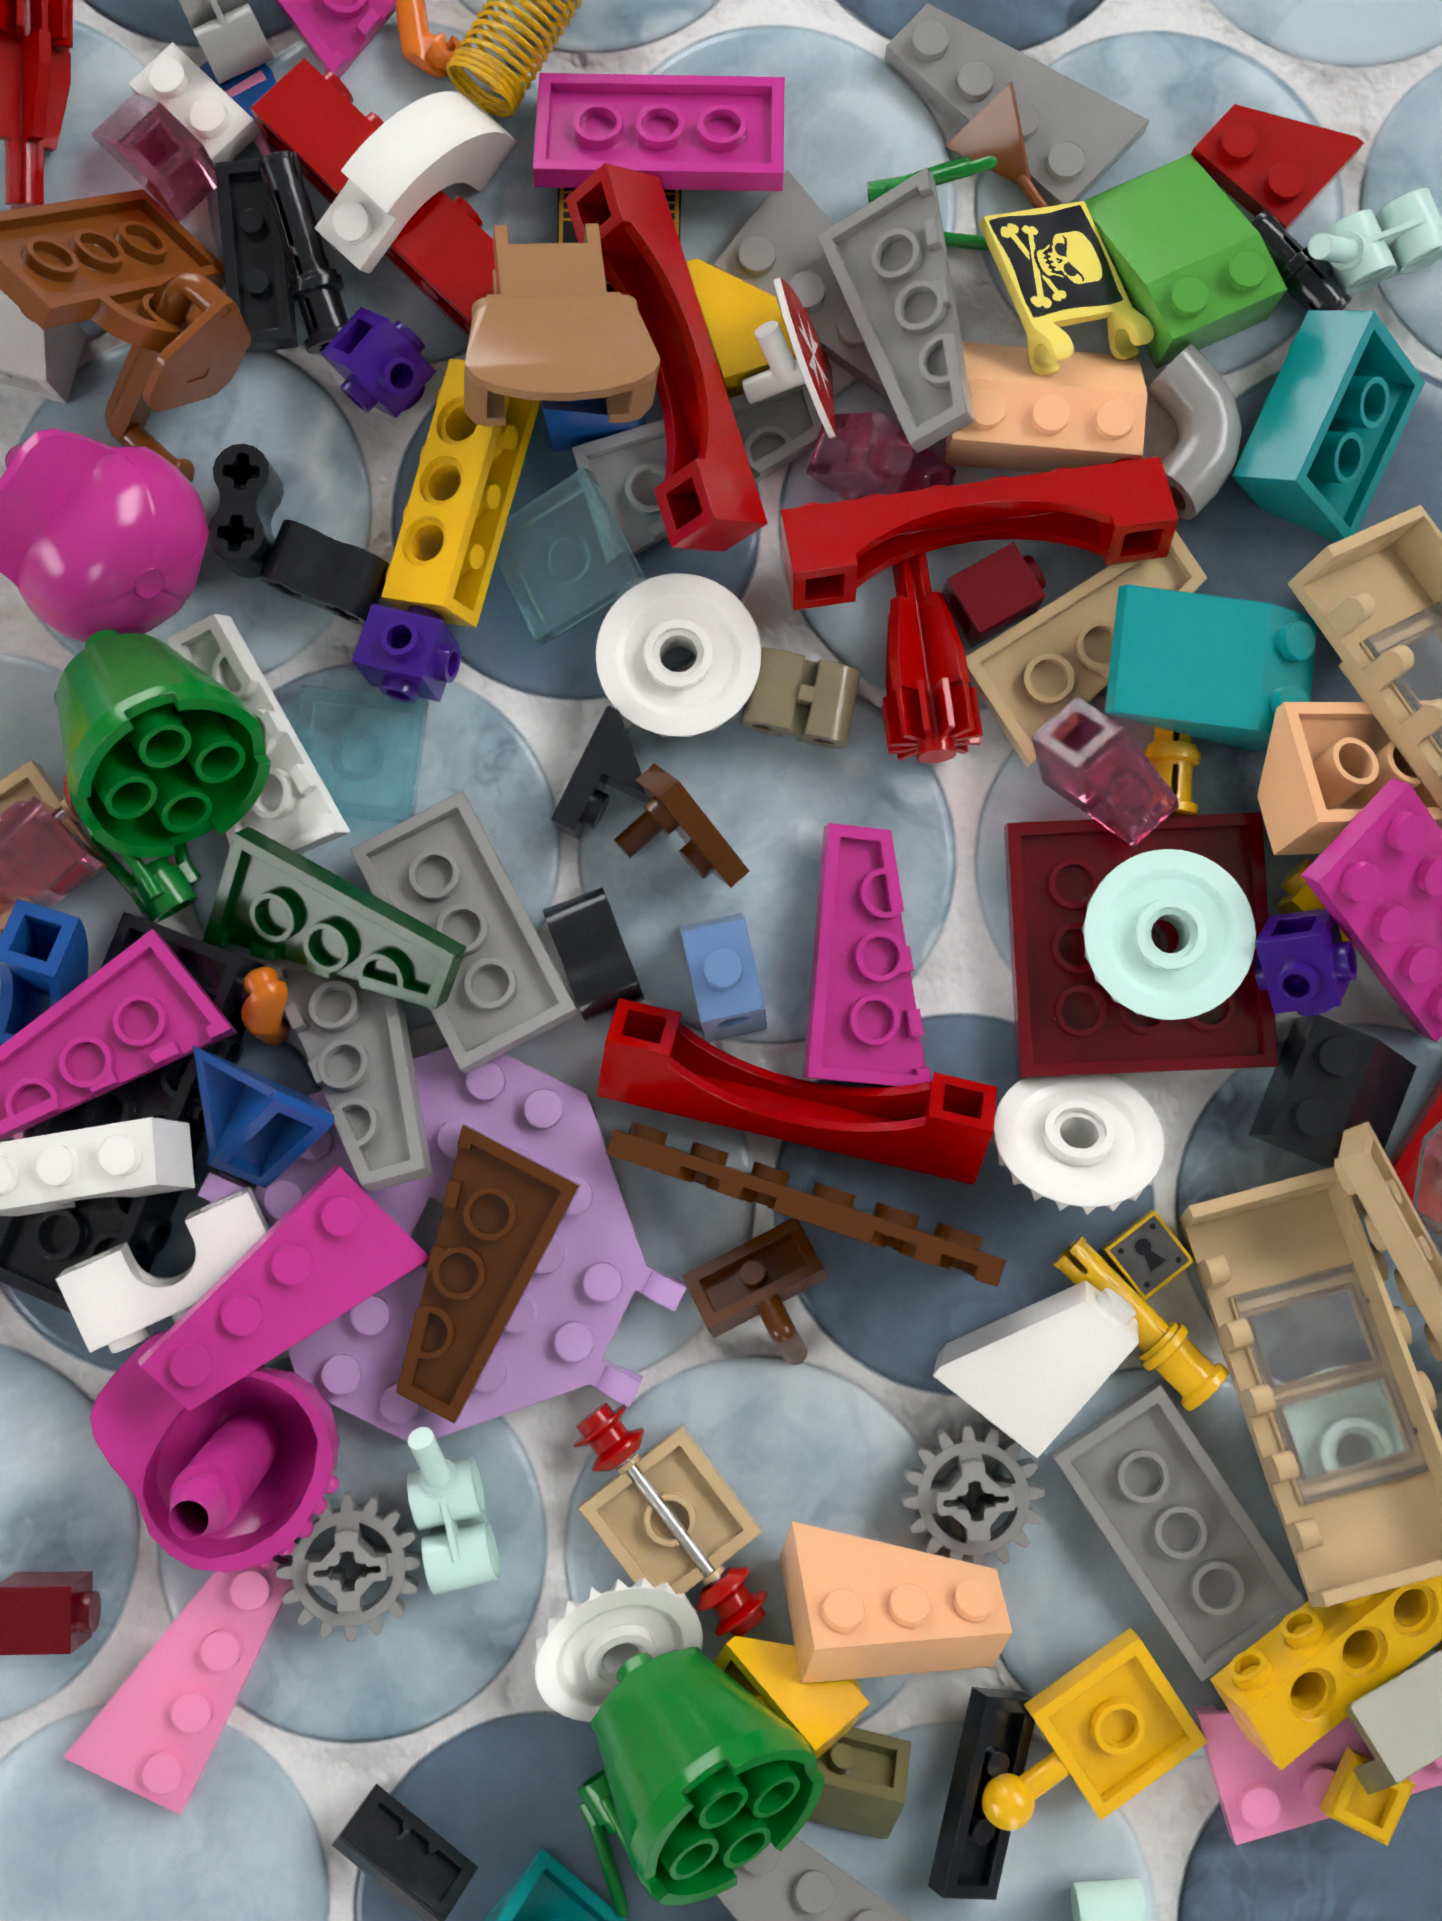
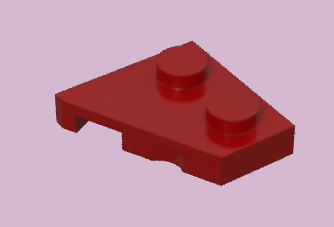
M1234 104L1193 148L1191 155L1218 186L1253 216L1256 217L1265 209H1269L1287 231L1357 155L1364 142L1353 135Z

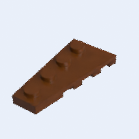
M462 1125L457 1145L458 1152L451 1179L448 1181L442 1205L444 1208L435 1244L431 1249L426 1269L427 1276L420 1304L416 1309L396 1393L454 1424L458 1421L581 1186L468 1125Z

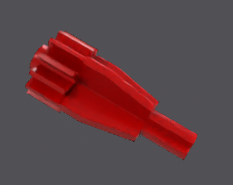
M0 0V140H4L5 204L11 205V209L44 205V151L53 152L57 150L71 86V53H69V48H73V0Z
M925 552L892 566L896 597L890 599V614L888 615L885 677L887 696L883 698L884 705L882 706L889 755L897 754V758L900 761L916 755L917 762L934 764L951 760L956 756V752L961 754L968 753V745H980L982 743L983 729L976 687H968V682L970 681L965 650L944 594L937 591L932 592Z

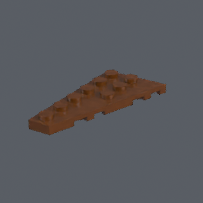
M632 1121L628 1133L618 1129L613 1131L606 1152L607 1155L687 1182L705 1185L706 1188L739 1200L768 1206L767 1208L772 1209L774 1212L881 1248H885L886 1245L890 1246L900 1254L948 1270L950 1267L962 1270L973 1276L974 1280L995 1287L999 1285L1006 1260L981 1250L980 1247L983 1240L981 1236L940 1222L937 1223L933 1234L916 1228L920 1216L876 1202L872 1214L853 1207L856 1195L819 1182H815L812 1193L787 1186L791 1173L755 1161L751 1172L748 1173L726 1165L730 1153L694 1141L690 1152L687 1153L665 1145L668 1136L667 1132Z

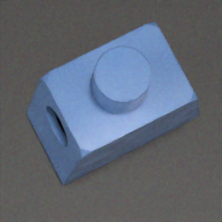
M742 913L680 926L705 1041L709 1043L767 1030L765 1004L747 924Z

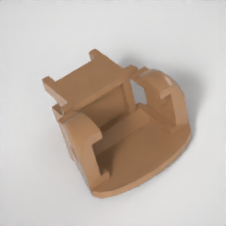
M585 224L584 243L509 244L507 225H494L493 251L495 270H492L493 294H487L486 298L477 300L472 306V322L464 372L465 413L474 424L506 426L504 395L526 400L575 401L605 398L609 423L631 422L641 419L653 406L660 357L638 311L637 300L629 295H621L620 292H607L599 224Z

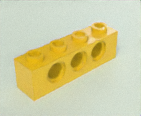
M449 359L443 383L437 393V404L427 439L421 449L420 463L410 498L403 512V522L392 561L386 571V581L381 597L403 611H407L409 606H420L441 615L444 623L477 628L541 400H526L504 395L506 426L474 424L464 411L465 360Z
M1442 1575L1328 1607H1311L1308 1600L1300 1608L1289 1613L1280 1624L1246 1651L1236 1655L1210 1681L1244 1736L1280 1770H1283L1348 1717L1346 1713V1706L1402 1673L1442 1640Z

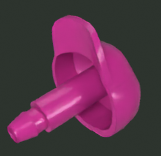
M55 428L37 431L24 444H18L8 451L5 457L7 470L0 478V572L15 584L27 607L41 621L70 639L86 643L91 635L106 629L115 630L119 634H145L175 615L184 606L185 601L190 598L196 585L209 530L200 495L176 466L147 447L109 446L86 436Z
M169 1329L156 1332L136 1349L97 1395L90 1416L94 1440L111 1467L134 1493L149 1535L170 1556L192 1569L226 1573L248 1569L253 1566L266 1568L272 1563L273 1557L277 1554L281 1556L290 1555L294 1551V1540L297 1537L307 1538L312 1534L314 1526L311 1520L313 1516L322 1514L327 1508V1500L324 1495L336 1492L339 1487V1480L334 1473L337 1468L340 1438L338 1437L333 1409L319 1390L297 1373L264 1367L262 1365L189 1412L139 1366L138 1360Z

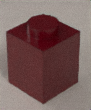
M1012 542L948 578L942 593L951 614L971 648H974L1037 612L1046 597L1042 590L1046 587V582L1034 558L1028 554L1023 557L1016 544Z
M93 1571L15 1572L1 1581L0 1655L71 1654L92 1637V1632L97 1630L101 1616L100 1594L98 1591H92Z

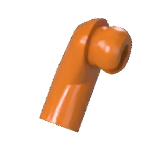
M397 0L395 9L401 52L404 58L435 78L449 77L446 70L447 63L450 62V58L453 57L455 50L460 47V41L454 35L446 41L444 33L434 35L429 32L424 0Z
M267 966L259 967L249 972L243 981V986L250 996L242 1006L241 1020L244 1027L260 1041L269 1046H277L285 1042L289 1036L290 1028L288 1022L283 1018L289 993L286 982L279 981L275 969Z

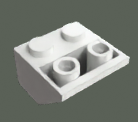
M0 290V387L68 404L88 335L78 323L42 330L36 323L29 320L21 312L20 308Z

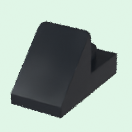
M607 705L551 818L557 830L578 840L585 826L594 830L600 822L610 799V795L603 792L606 784L644 803L650 800L635 781L642 773L619 710Z

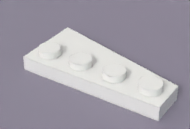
M212 614L168 637L171 648L235 694L250 708L260 723L264 734L266 755L271 761L267 782L249 812L226 832L229 846H231L234 833L248 826L298 854L305 853L350 833L351 831L232 618L226 615Z

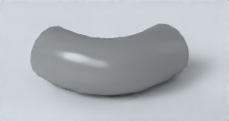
M1193 344L1185 348L1147 389V393L1170 415L1176 424L1178 433L1177 444L1172 452L1162 461L1178 517L1186 520L1194 518L1217 495L1235 468L1242 433L1235 395L1216 367Z

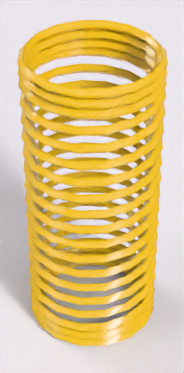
M488 0L487 3L483 4L482 11L477 14L476 21L472 22L471 30L466 32L465 39L460 42V47L455 50L453 57L450 58V62L447 63L446 70L451 82L461 94L473 100L484 111L504 118L513 116L521 104V100L525 98V90L530 89L531 81L536 80V72L541 71L542 63L547 62V54L552 53L553 45L558 44L559 36L564 33V27L569 26L570 18L575 15V9L580 8L581 0H566L568 4L562 3L560 0H530L532 3L527 0H514L529 14L516 7L511 0H504L505 2ZM548 2L559 7L563 13L555 11ZM493 6H497L499 11H495ZM505 9L512 11L521 21L541 33L546 40L537 37L527 26L510 16ZM541 10L552 15L557 22L550 20ZM488 15L492 16L495 21L489 20ZM533 17L545 23L550 30L544 29ZM500 18L508 21L517 31L534 41L539 48L532 46L521 35L507 27ZM482 25H486L489 30L483 29ZM495 28L502 30L518 45L527 49L533 57L526 55L515 44L501 36ZM477 34H481L483 39L478 38ZM489 37L498 40L506 49L521 58L527 66L519 63L509 53L498 47ZM471 43H475L479 49L473 48ZM485 47L493 50L510 65L516 67L522 75L515 73L503 62L492 56ZM463 67L469 69L483 84L503 96L507 101L497 98L481 88L469 77Z

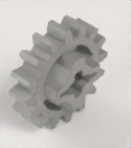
M968 1421L961 1422L959 1438L951 1440L942 1428L935 1430L939 1446L932 1451L928 1447L918 1444L915 1450L923 1462L921 1468L904 1467L903 1470L905 1479L911 1484L916 1485L915 1490L900 1494L903 1507L918 1509V1512L907 1521L912 1534L922 1533L926 1530L929 1531L923 1542V1547L927 1553L934 1554L944 1546L946 1547V1557L962 1560L963 1554L969 1555L972 1563L985 1566V1554L994 1552L1004 1565L1007 1564L1010 1560L1006 1545L1014 1541L1019 1546L1027 1548L1031 1543L1022 1531L1024 1524L1042 1523L1043 1517L1030 1506V1501L1045 1497V1489L1040 1484L1027 1482V1478L1039 1469L1032 1458L1015 1461L1022 1446L1012 1438L1006 1440L1001 1446L998 1445L999 1431L993 1425H987L981 1438L975 1437L972 1426ZM982 1454L999 1460L1007 1467L1012 1478H1005L1003 1475L991 1476L985 1470ZM954 1458L955 1465L943 1480L933 1481L938 1470L947 1461ZM975 1481L987 1495L978 1496L976 1508L967 1509L962 1499L957 1496L966 1495L968 1493V1483ZM1003 1511H1011L1004 1523L990 1533V1526ZM932 1513H938L939 1516L952 1515L960 1522L962 1537L945 1530L934 1519Z
M351 1490L345 1491L340 1508L334 1509L331 1502L326 1498V1510L318 1515V1519L314 1520L312 1518L311 1520L314 1526L312 1534L307 1538L297 1537L294 1540L295 1548L290 1554L293 1560L280 1564L276 1570V1577L285 1580L292 1579L293 1585L284 1592L281 1599L284 1605L297 1601L303 1604L304 1607L297 1620L301 1627L316 1617L322 1621L320 1638L327 1639L336 1625L344 1626L348 1642H355L361 1624L366 1623L375 1635L382 1633L384 1626L382 1614L385 1611L398 1619L402 1617L405 1605L398 1594H416L419 1582L412 1576L407 1575L406 1571L421 1567L422 1554L406 1552V1547L416 1539L417 1532L415 1527L405 1528L401 1531L396 1528L395 1525L402 1512L398 1506L389 1510L385 1515L377 1511L379 1495L374 1493L367 1500L365 1507L356 1506L355 1497ZM363 1524L379 1532L389 1545L377 1546L363 1533ZM336 1525L335 1541L328 1549L315 1550L314 1554H308L309 1547L314 1539L324 1530ZM346 1551L354 1552L356 1563L366 1564L360 1568L355 1579L347 1578L345 1568L334 1567L339 1564L343 1553ZM387 1577H393L388 1588L380 1597L364 1605L365 1592L374 1582L386 1581ZM312 1586H322L336 1599L337 1606L323 1600Z

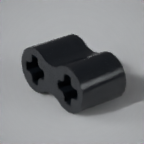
M243 443L231 445L224 449L215 460L213 477L219 489L220 504L208 526V543L214 553L237 576L249 579L259 576L275 541L271 529V520L275 510L281 504L284 492L281 479L265 455L256 447ZM252 474H257L259 476L258 478L251 479ZM246 484V489L239 488V485ZM246 534H251L253 540H246ZM234 544H241L240 551H236L233 548Z
M287 519L283 521L258 577L262 582L283 594L316 605L345 620L364 626L371 605L378 604L382 595L389 563L367 550L340 542L311 527Z
M603 887L543 909L548 928L585 1022L615 1011L619 998L634 1002L645 999Z

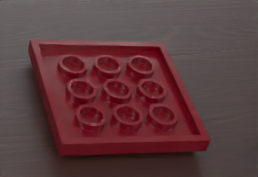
M1262 812L1007 823L1004 826L1018 1078L1278 1067L1275 1014L1268 991H1261L1255 978L1254 959L1256 953H1258L1256 945L1248 973L1235 992L1222 1004L1198 1016L1186 1019L1160 1020L1135 1014L1124 1005L1113 1001L1111 995L1104 987L1095 981L1091 965L1084 956L1085 941L1082 932L1087 913V904L1100 882L1114 868L1141 853L1153 850L1175 849L1206 857L1218 864L1234 878L1251 906L1257 940L1269 917ZM1156 920L1151 930V937L1155 946L1163 952L1173 953L1178 944V933L1175 927L1167 921Z

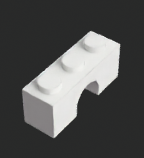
M148 1117L0 1142V1216H23L75 1207V1201L103 1197L135 1198L195 1188L190 1124L186 1122Z
M250 1186L188 1214L185 1223L195 1244L196 1257L191 1267L177 1276L162 1278L145 1272L136 1262L127 1241L68 1267L56 1278V1282L89 1353L106 1345L109 1346L112 1354L123 1351L150 1336L146 1328L147 1326L169 1316L176 1323L270 1229Z

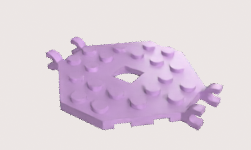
M449 1046L413 1059L433 1176L369 1192L361 1186L334 1122L333 1126L266 1188L259 1185L255 1188L224 1171H219L218 1174L215 1172L208 1173L198 1196L213 1203L250 1186L269 1228H271L336 1164L411 1238L430 1199L433 1198L441 1203L444 1201L448 1181L451 1179L458 1152L457 1145L462 1125L474 1128L581 1185L455 1424L396 1393L416 1309L419 1307L427 1276V1266L423 1264L287 1349L294 1372L314 1385L328 1403L405 1441H408L412 1431L420 1427L431 1429L437 1439L587 1385L596 1387L608 1397L630 1407L643 1376L603 1358L635 1290L651 1300L676 1311L687 1288L685 1282L647 1265L611 1157L606 1154L607 1148L589 1094L505 1053L466 1074L460 1070ZM323 1091L308 1095L331 1112Z

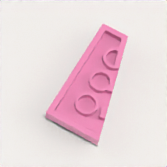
M277 1554L273 1557L272 1563L266 1568L253 1566L248 1569L226 1573L221 1571L214 1572L63 1758L181 1815L191 1800L283 1606L281 1598L284 1592L293 1585L292 1579L285 1580L276 1577L278 1566L290 1560Z
M1215 1706L1192 1707L1196 1724L1207 1740L1203 1748L1227 1830L1235 1845L1329 1819L1330 1817L1326 1816L1319 1807L1346 1747L1348 1746L1370 1758L1373 1757L1350 1718L1346 1717L1283 1770H1280L1244 1736L1229 1710H1217ZM1442 1757L1409 1777L1415 1783L1411 1794L1442 1786Z

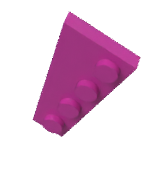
M151 929L0 1046V1141L194 1053L193 1046L202 1049L237 1033L155 930Z

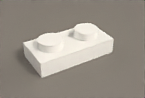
M173 42L129 83L136 97L215 173V163L232 161L261 134L254 119Z

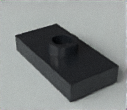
M378 1784L368 1792L332 1843L335 1849L423 1921H445L478 1869L477 1865Z

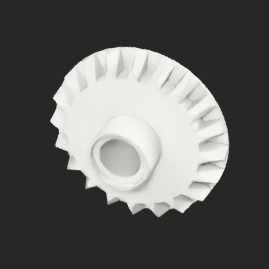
M683 573L660 575L649 578L626 591L608 611L602 622L596 644L597 672L604 693L615 709L619 710L620 715L627 718L640 730L656 733L663 738L669 736L691 738L700 733L715 731L730 718L736 717L740 709L750 698L761 666L760 637L756 624L745 605L724 586L698 575ZM680 647L693 652L697 659L694 665L687 671L672 672L662 664L663 657L671 649Z
M1109 1074L1023 1078L1007 1091L998 1105L995 1114L992 1144L997 1146L999 1165L1007 1166L1010 1170L1013 1185L1024 1184L1031 1189L1034 1201L1041 1197L1055 1201L1059 1211L1068 1205L1082 1207L1088 1215L1096 1207L1106 1206L1114 1211L1122 1201L1127 1199L1136 1201L1147 1185L1153 1184L1163 1160L1164 1135L1153 1108L1135 1089Z
M643 1577L631 1588H628L622 1581L617 1579L612 1589L604 1593H599L591 1587L588 1600L583 1603L567 1601L566 1615L564 1617L548 1619V1634L536 1639L537 1657L532 1660V1666L538 1691L543 1700L554 1711L574 1720L591 1722L606 1697L619 1683L616 1679V1674L622 1664L640 1653H648L653 1659L659 1655L689 1647H699L702 1649V1625L696 1610L691 1606L685 1593L675 1594L667 1582L653 1587Z

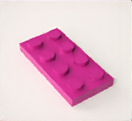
M539 73L533 156L535 187L577 188L604 163H609L660 177L663 189L783 191L785 77Z
M1391 778L1301 876L1415 1030L1426 1038L1437 1042L1442 1036V830L1411 784Z

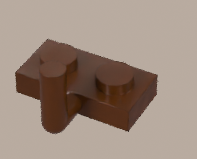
M654 763L635 780L650 800L643 805L645 812L614 839V842L629 858L634 856L661 830L667 835H670L675 830L686 843L679 850V853L701 878L705 879L712 873L732 888L749 872V869L676 778Z
M791 1218L682 1275L700 1315L713 1338L760 1315L771 1339L788 1364L799 1365L806 1359L807 1347L796 1330L783 1302L828 1279V1276L798 1219Z

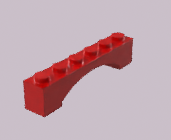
M604 163L568 195L565 200L578 243H584L585 224H599L605 277L615 292H620L621 295L632 296L637 300L638 311L660 357L656 388L665 427L666 471L664 481L653 489L671 548L725 552L768 524L660 177Z
M1161 457L1136 460L1123 458L1108 464L1079 468L1060 467L1044 473L1016 477L996 476L980 482L952 486L933 485L923 490L888 495L876 493L866 495L860 499L824 504L812 502L796 508L782 509L781 552L793 610L856 602V589L883 570L925 552L969 542L1020 539L1059 543L1102 555L1105 566L1164 558L1168 556L1179 517Z
M618 999L605 1040L596 1096L971 1185L975 1184L994 1131L997 1086L937 1072L933 1073L931 1081L895 1087H847L797 1079L752 1065L711 1045L680 1023L681 1012L626 999Z

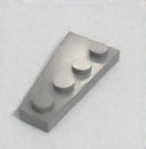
M929 3L886 45L884 59L961 128L965 127L1009 83L1013 82L1031 182L1049 206L1078 202L1145 133L1150 121Z
M926 167L817 236L907 440L917 453L975 421L935 178Z

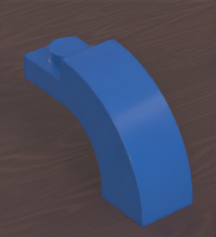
M17 898L0 937V1046L87 979L89 963L88 940L84 925L79 917Z

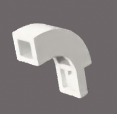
M442 91L425 96L409 104L388 119L352 155L341 170L349 178L348 182L314 229L356 268L370 274L411 217L426 201L442 189L456 183L468 184L481 192L518 141L466 95L454 91Z

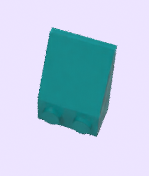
M1129 584L1119 586L1104 713L1249 752L1267 750L1276 708L1283 702H1310L1318 626L1310 615L1271 603Z

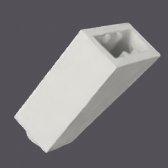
M1085 1280L946 1343L938 1352L933 1376L1038 1459L1139 1344L1138 1321L1134 1318L1136 1312L1122 1296L1112 1289L1104 1288L1100 1292Z

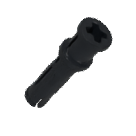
M290 150L278 151L263 156L258 160L257 164L266 185L280 237L290 263L293 278L289 281L290 287L288 292L290 299L298 302L305 323L308 338L304 341L307 353L320 354L349 321L340 293L345 285L341 274H338L336 269L330 268L321 241V235L314 229L317 222L304 185L297 153L295 151L290 153Z

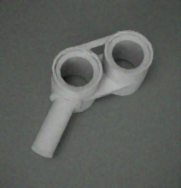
M178 0L219 85L274 59L259 23L246 0Z

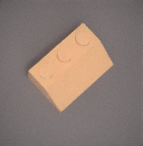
M962 342L975 421L946 437L944 465L1044 473L1060 467L1079 468L1108 464L1123 458L1135 460L1142 458L1147 389L1138 356L1134 359L1118 360L1113 354L1074 351L1069 359L1057 361L1060 366L1057 373L1039 376L1031 368L1028 347Z
M1283 702L1276 708L1257 794L1273 855L1321 854L1391 778L1411 784L1442 830V810L1365 702ZM1416 702V703H1417V705L1419 706V708H1421V707H1423L1424 705H1426V704H1428V703H1430V702ZM1441 729V730H1439V731H1437V732H1438V734L1440 735V737L1442 738V729Z

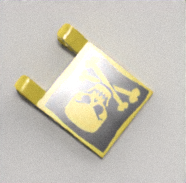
M1085 201L989 215L981 219L978 224L1026 331L1029 362L1035 374L1039 376L1055 374L1060 369L1057 361L1067 360L1073 355V342L1070 336L1060 328L1063 326L1107 318L1109 347L1113 356L1118 360L1134 359L1139 354V349L1136 346L1151 342L1154 337L1153 327L1145 316L1132 307Z

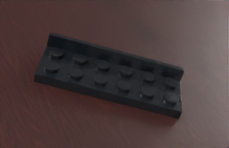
M123 912L101 968L151 929L155 930L237 1031V1033L202 1049L238 1064L243 1052L242 1037L246 1030L241 1020V1010L244 1002L250 996L243 986V981L249 972L263 967L264 964L133 914ZM194 1053L37 1124L33 1137L148 1117L186 1122L190 1124L193 1170L195 1173L196 1163L194 1158L206 1130ZM185 1190L135 1198L103 1197L75 1201V1207L23 1216H0V1282L71 1313L56 1282V1278L68 1267L126 1241L138 1265L145 1272L149 1273L156 1254L164 1248L172 1230L170 1218L180 1194Z

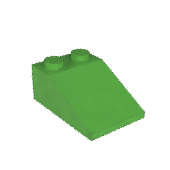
M1191 154L1084 200L1132 307L1145 316L1153 327L1154 337L1151 342L1145 344V347L1156 369L1171 363L1190 344H1193L1200 350L1266 321L1287 290L1260 233Z

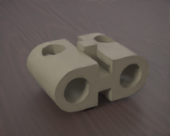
M761 648L759 676L750 698L743 706L740 725L750 730L779 737L783 735L797 737L796 741L828 748H846L861 672L853 667L820 659L818 662L806 660L805 655L775 648Z

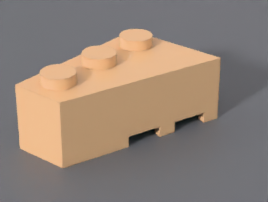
M791 1522L779 1558L801 1683L994 1667L1013 1633L997 1569Z

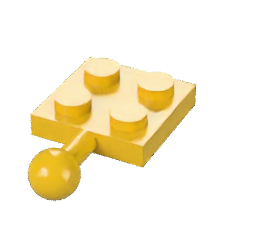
M1128 1628L1024 1704L1054 1751L1020 1776L1005 1773L990 1779L982 1793V1809L986 1818L995 1827L1006 1831L1018 1830L1024 1827L1032 1818L1035 1800L1070 1775L1100 1820H1103L1205 1745L1207 1740L1140 1637L1131 1628Z

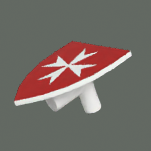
M779 277L773 281L797 359L794 360L777 321H768L760 325L755 330V336L770 369L742 380L745 395L749 403L752 404L806 384L829 439L836 437L832 367L800 299L790 285Z

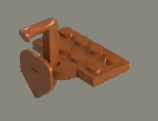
M144 189L0 211V290L20 308L21 312L29 320L36 323L42 330L91 319L112 336L132 345L106 406L105 421L111 435L123 447H147L176 466L192 483L194 477L192 462L188 459H177L144 427L152 410L161 412L214 396L231 381L239 368L250 344L251 334L237 304L221 290L225 282L224 265Z

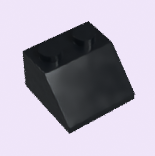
M1315 1015L1294 1018L1278 1059V1067L1274 1069L1249 1135L1329 1168L1334 1166V1159L1339 1155L1343 1131L1369 1121L1381 1146L1385 1150L1417 1066L1379 1039L1324 1016Z

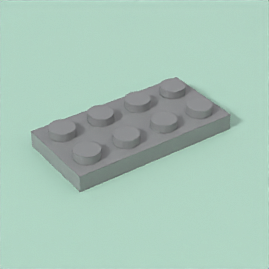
M463 790L350 849L372 895L467 947L448 1000L437 1009L430 1008L463 1073L466 1074L580 1014Z
M1153 1383L1049 1453L1201 1682L1228 1665L1236 1655L1246 1651L1280 1624L1289 1613L1306 1603L1159 1383Z

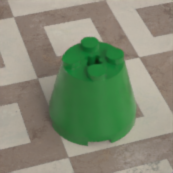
M101 630L88 638L85 643V649L79 652L64 669L54 693V703L58 709L68 791L79 818L97 842L110 850L128 856L144 858L174 855L175 845L196 839L214 828L220 835L224 834L237 824L255 804L267 782L271 764L266 755V743L260 723L250 708L240 698L166 643L145 634H119L115 630Z
M699 1647L671 1651L653 1659L648 1653H640L622 1664L616 1674V1679L619 1683L604 1700L598 1713L591 1720L590 1727L597 1740L631 1866L643 1886L652 1891L658 1903L674 1906L708 1899L737 1885V1876L734 1870L753 1860L770 1843L779 1851H782L790 1843L815 1809L822 1793L824 1776L818 1769L815 1754L804 1737L707 1658Z

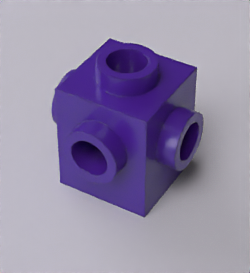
M363 307L356 311L320 353L345 379L340 389L354 404L366 413H369L375 407L394 418H397L402 411L413 407L421 399L425 391V384L437 372L420 354L425 345L409 327L398 320L393 324L388 318Z
M372 604L351 662L371 686L380 688V691L390 698L405 703H416L418 697L440 702L446 684L453 682L457 676L461 661L460 645L444 623L443 617L438 613L420 606H409L407 611Z
M1326 908L1269 916L1255 942L1258 952L1254 959L1256 982L1261 991H1268L1274 1014L1296 1011L1302 1016H1315L1326 1013L1334 1007L1341 1005L1350 981L1357 978V958L1353 944L1350 941H1342L1339 926Z

